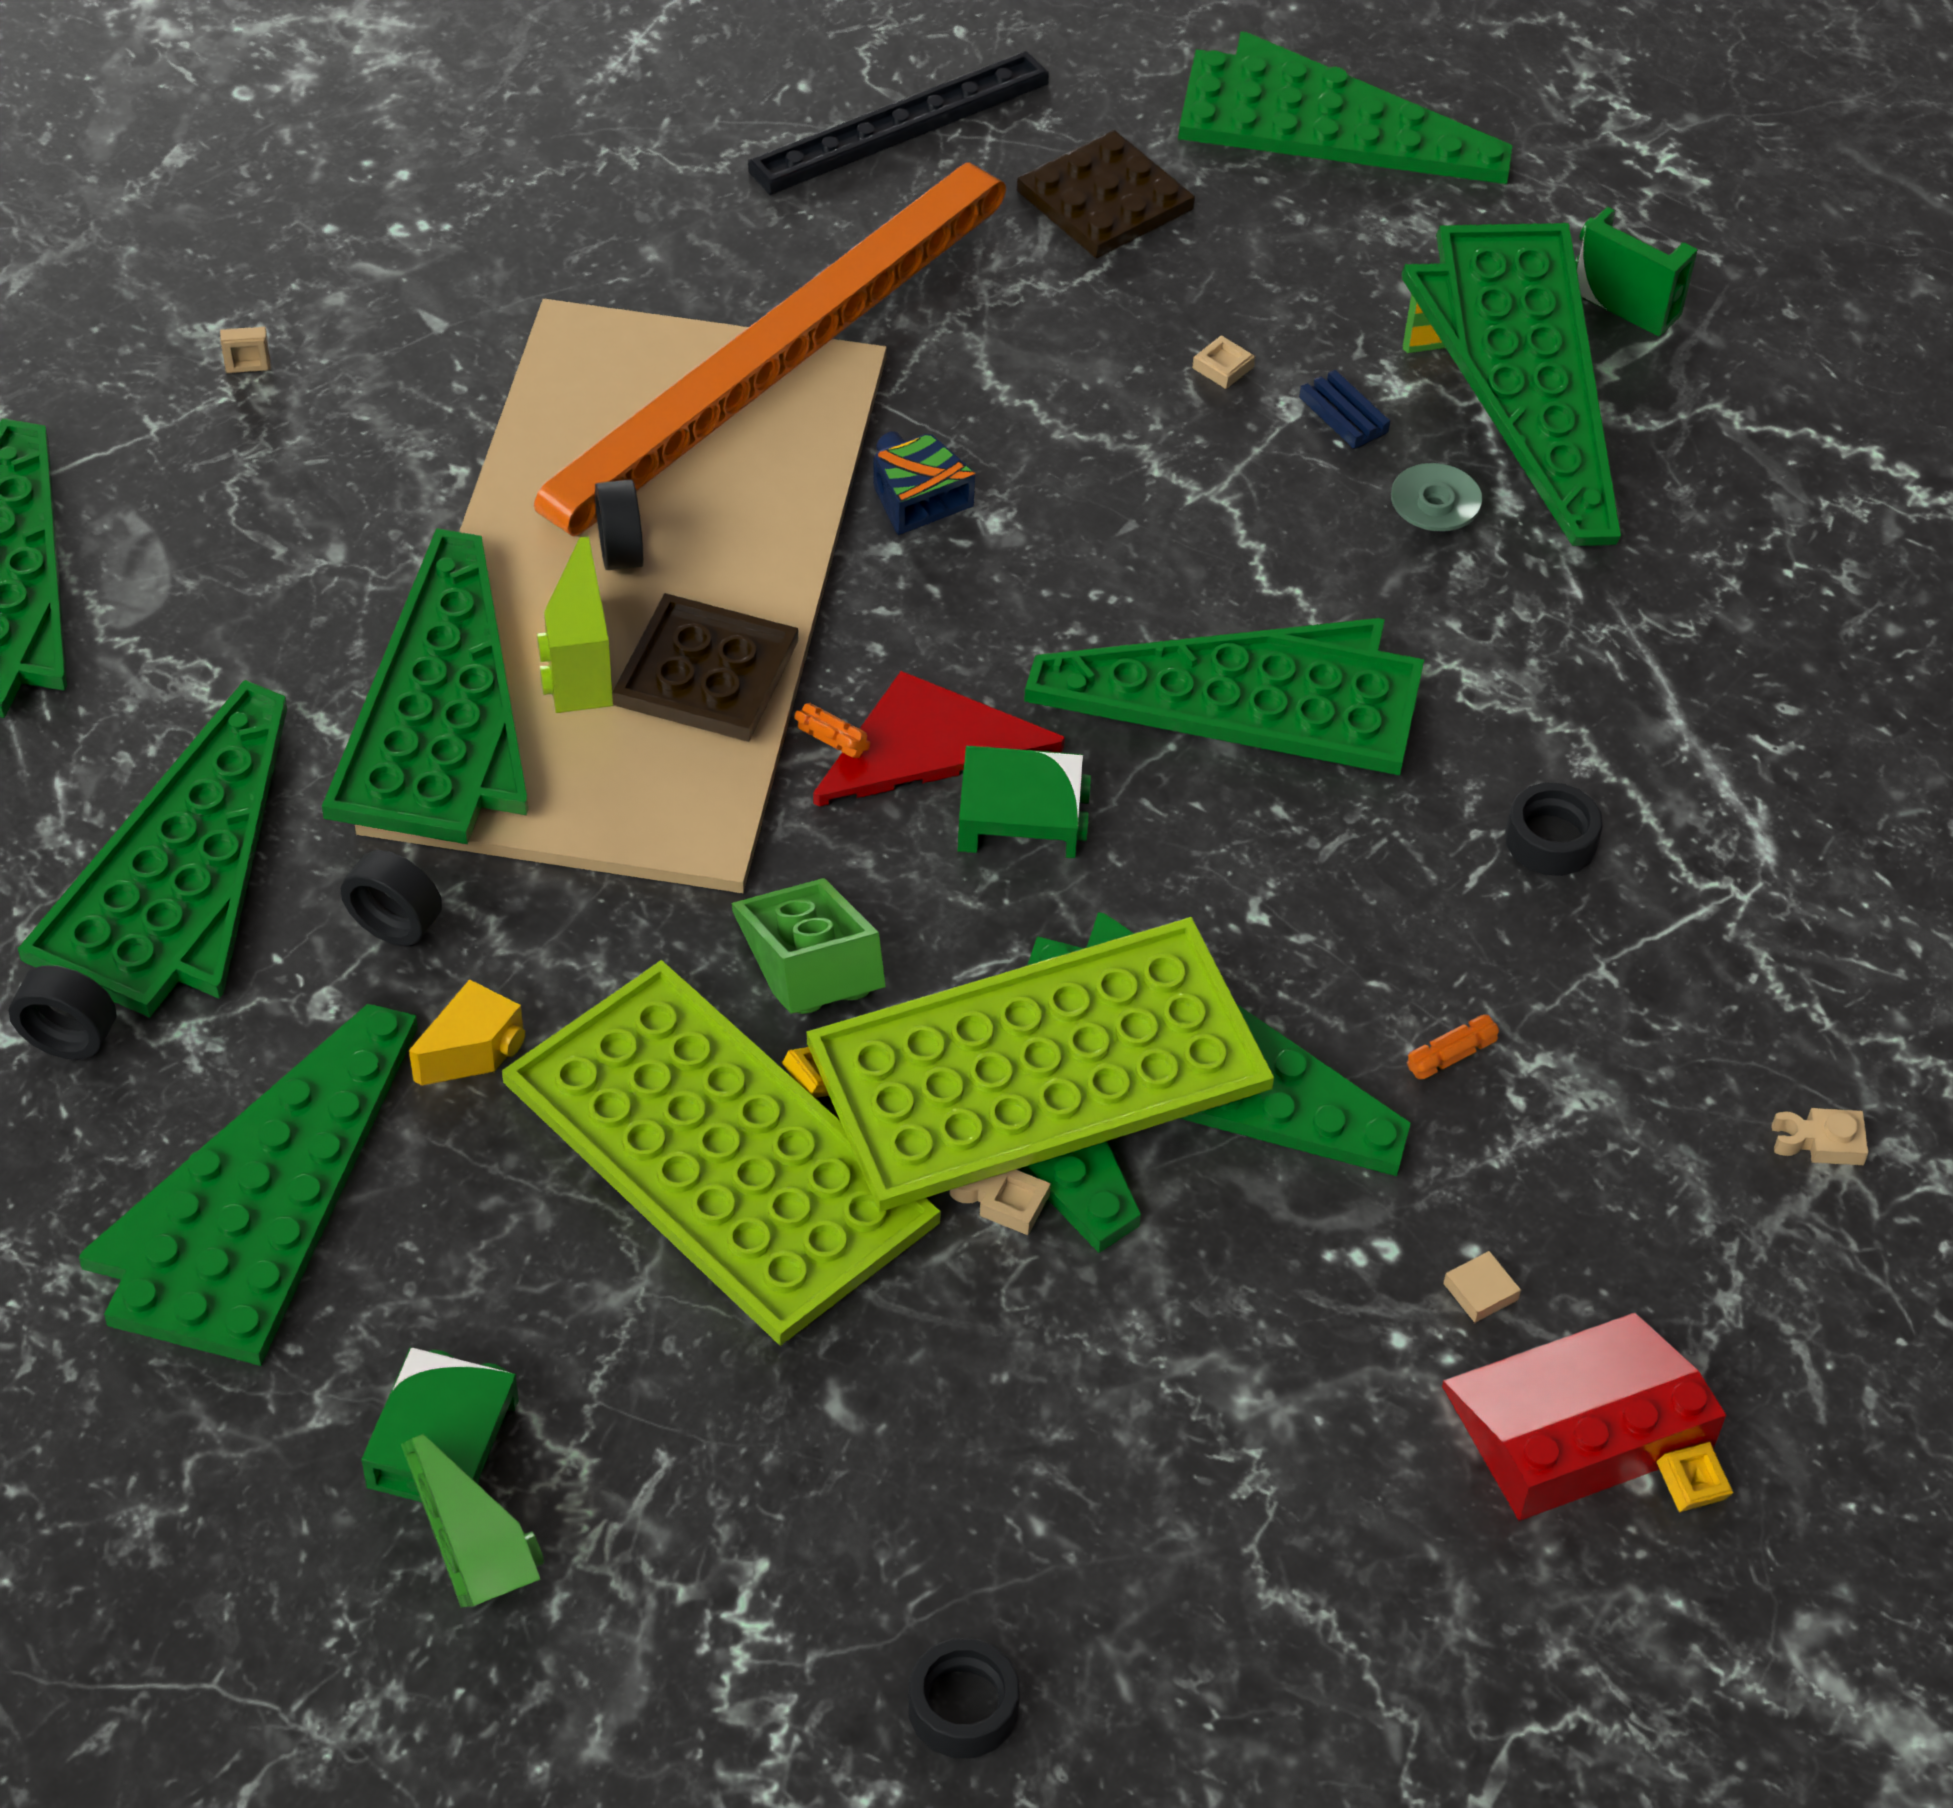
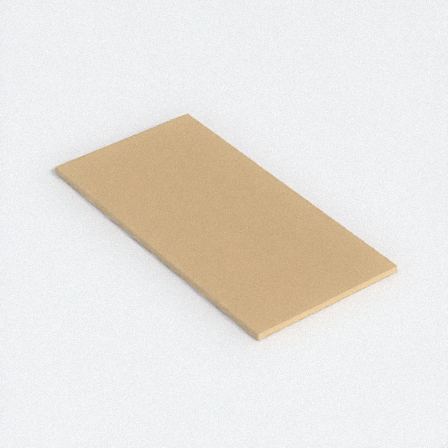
M542 299L459 531L482 536L527 793V815L481 808L468 845L355 825L356 835L744 893L886 361V346L831 339L638 489L636 494L642 529L643 566L608 571L603 563L598 523L596 522L578 536H571L535 512L534 501L537 493L549 479L749 327ZM589 536L609 638L612 692L664 593L798 628V643L749 742L614 705L563 713L555 712L552 694L543 695L540 666H547L548 662H540L537 633L546 632L544 611L579 537Z

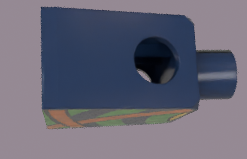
M891 431L884 434L878 440L876 445L878 452L874 455V488L898 535L974 506V471L931 434H923L904 441L899 433Z

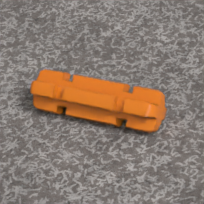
M812 703L804 704L802 710H796L794 719L798 721V729L813 735V737L837 750H841V752L852 758H859L863 751H868L870 748V741L866 740L867 733L851 726L848 722L825 710L823 711V709Z
M1480 1015L1468 1022L1470 1027L1465 1024L1430 1041L1431 1047L1423 1045L1408 1054L1407 1066L1417 1079H1426L1438 1072L1436 1067L1445 1069L1477 1052L1476 1046L1479 1049H1483L1496 1042L1498 1039L1497 1034L1499 1033L1498 1025L1493 1022L1489 1015Z

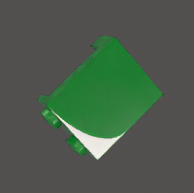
M1607 206L1597 217H1590L1580 232L1579 240L1583 243L1575 263L1581 297L1661 337L1682 315L1698 249L1682 242L1668 255L1612 227L1615 210Z
M966 745L957 851L977 853L979 834L1062 840L1066 842L1065 858H1075L1076 842L1087 840L1089 812L1079 811V803L1089 804L1091 775L1082 774L1083 754Z
M410 1347L361 1459L366 1487L422 1502L401 1446L404 1442L422 1434L479 1485L480 1475L507 1410L515 1411L519 1402L516 1374L510 1373L496 1364L484 1363L478 1365L456 1359L451 1354L441 1350L424 1351Z

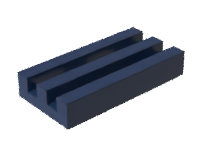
M1336 370L1328 373L1327 380L1321 376L1314 379V386L1306 383L1300 387L1299 398L1353 449L1389 432L1390 420ZM1322 395H1324L1338 409L1336 410L1328 401H1326L1322 397ZM1349 421L1353 422L1363 433L1358 431Z

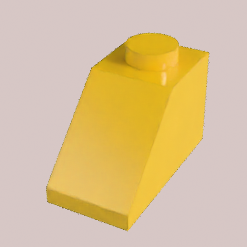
M469 979L410 1048L409 1054L413 1081L420 1085H428L495 1072L506 1057L514 1056L523 1044L525 1030L523 1029L521 1005Z

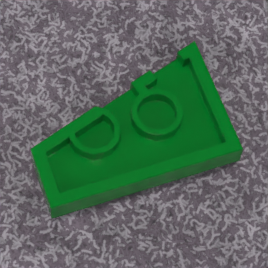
M1107 1141L1019 1168L1023 1173L1051 1183L1048 1201L1098 1253L1140 1226L1141 1213Z

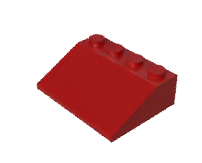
M1636 1313L1444 1380L1442 1388L1518 1521L1659 1470L1656 1461L1666 1453L1708 1442L1711 1443L1714 1449L1726 1418V1413L1699 1370Z

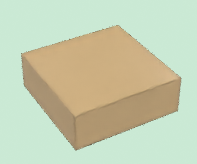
M266 327L220 330L226 373L271 370Z
M1221 335L1194 356L1192 368L1227 389L1254 368L1255 356Z
M1490 1251L1447 1272L1443 1283L1474 1323L1518 1301L1521 1289Z

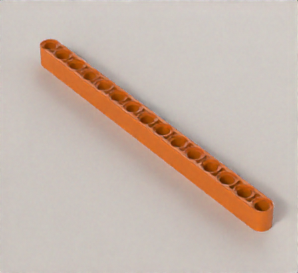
M967 162L961 165L549 479L536 495L534 501L535 512L571 536H578L597 522L596 483L633 480L636 491L991 216L999 208L1005 197L1006 184L972 163Z

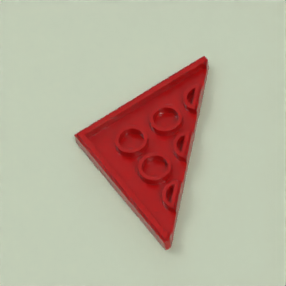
M900 671L859 728L867 733L866 740L870 741L869 750L863 751L859 758H852L842 752L813 792V804L824 806L829 805V800L852 794H856L857 798L887 792L894 790V785L922 779V783L958 776L960 775V770H964L966 745L1061 753L1064 749L1065 737Z

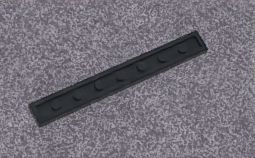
M1024 51L748 160V172L769 195H772L1049 84V72L1027 51Z

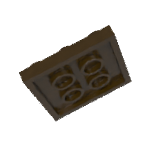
M1115 130L1017 178V191L1096 259L1194 209L1195 196Z
M664 593L612 692L613 705L749 742L798 643V628Z

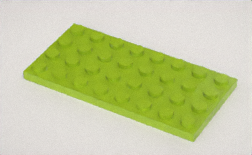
M1192 917L807 1031V1045L879 1212L1271 1090L1274 1082V1076Z
M662 960L502 1070L503 1083L780 1346L940 1224L941 1211L927 1198L879 1212L840 1120Z

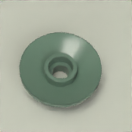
M1424 463L1407 468L1396 477L1392 485L1391 501L1397 513L1407 522L1426 530L1451 531L1468 525L1477 517L1482 505V493L1475 480L1464 471L1446 464Z

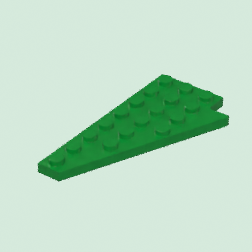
M1243 31L1240 32L1236 55L1216 50H1195L1178 139L1500 184H1507L1512 145L1351 77L1340 67L1325 66Z
M1569 223L1440 225L1436 234L1440 264H1405L1401 273L1403 282L1572 546L1617 545L1621 538Z
M2 418L0 421V718H5L22 683L65 691L67 687L49 439L46 426Z
M436 528L323 801L322 812L323 818L327 820L468 845L481 808L527 815L528 800L482 536Z
M1373 618L1038 654L1035 655L1025 687L1024 702L1400 775L1425 659L1379 651L1385 619Z
M244 680L18 947L20 960L35 968L39 966H61L76 970L97 982L108 992L115 1003L149 1018L178 982L220 999L225 990L287 714L286 697Z
M1098 912L1086 948L1134 933L1107 914ZM1037 936L1027 966L1085 948ZM1237 1004L1274 1076L1272 1089L1179 1119L1397 1176L1411 1123Z
M372 1004L365 1005L81 1252L79 1261L82 1270L121 1280L104 1313L108 1327L259 1366L262 1365L418 1029L416 1015Z

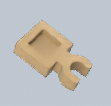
M1811 1108L1807 1120H1803L1799 1115L1792 1112H1779L1775 1114L1772 1131H1784L1791 1136H1778L1774 1146V1153L1791 1156L1801 1150H1810L1813 1163L1864 1165L1868 1156L1863 1111Z
M1012 1170L950 1190V1196L961 1203L979 1201L981 1202V1217L1028 1235L1050 1196L1051 1183L1018 1170Z

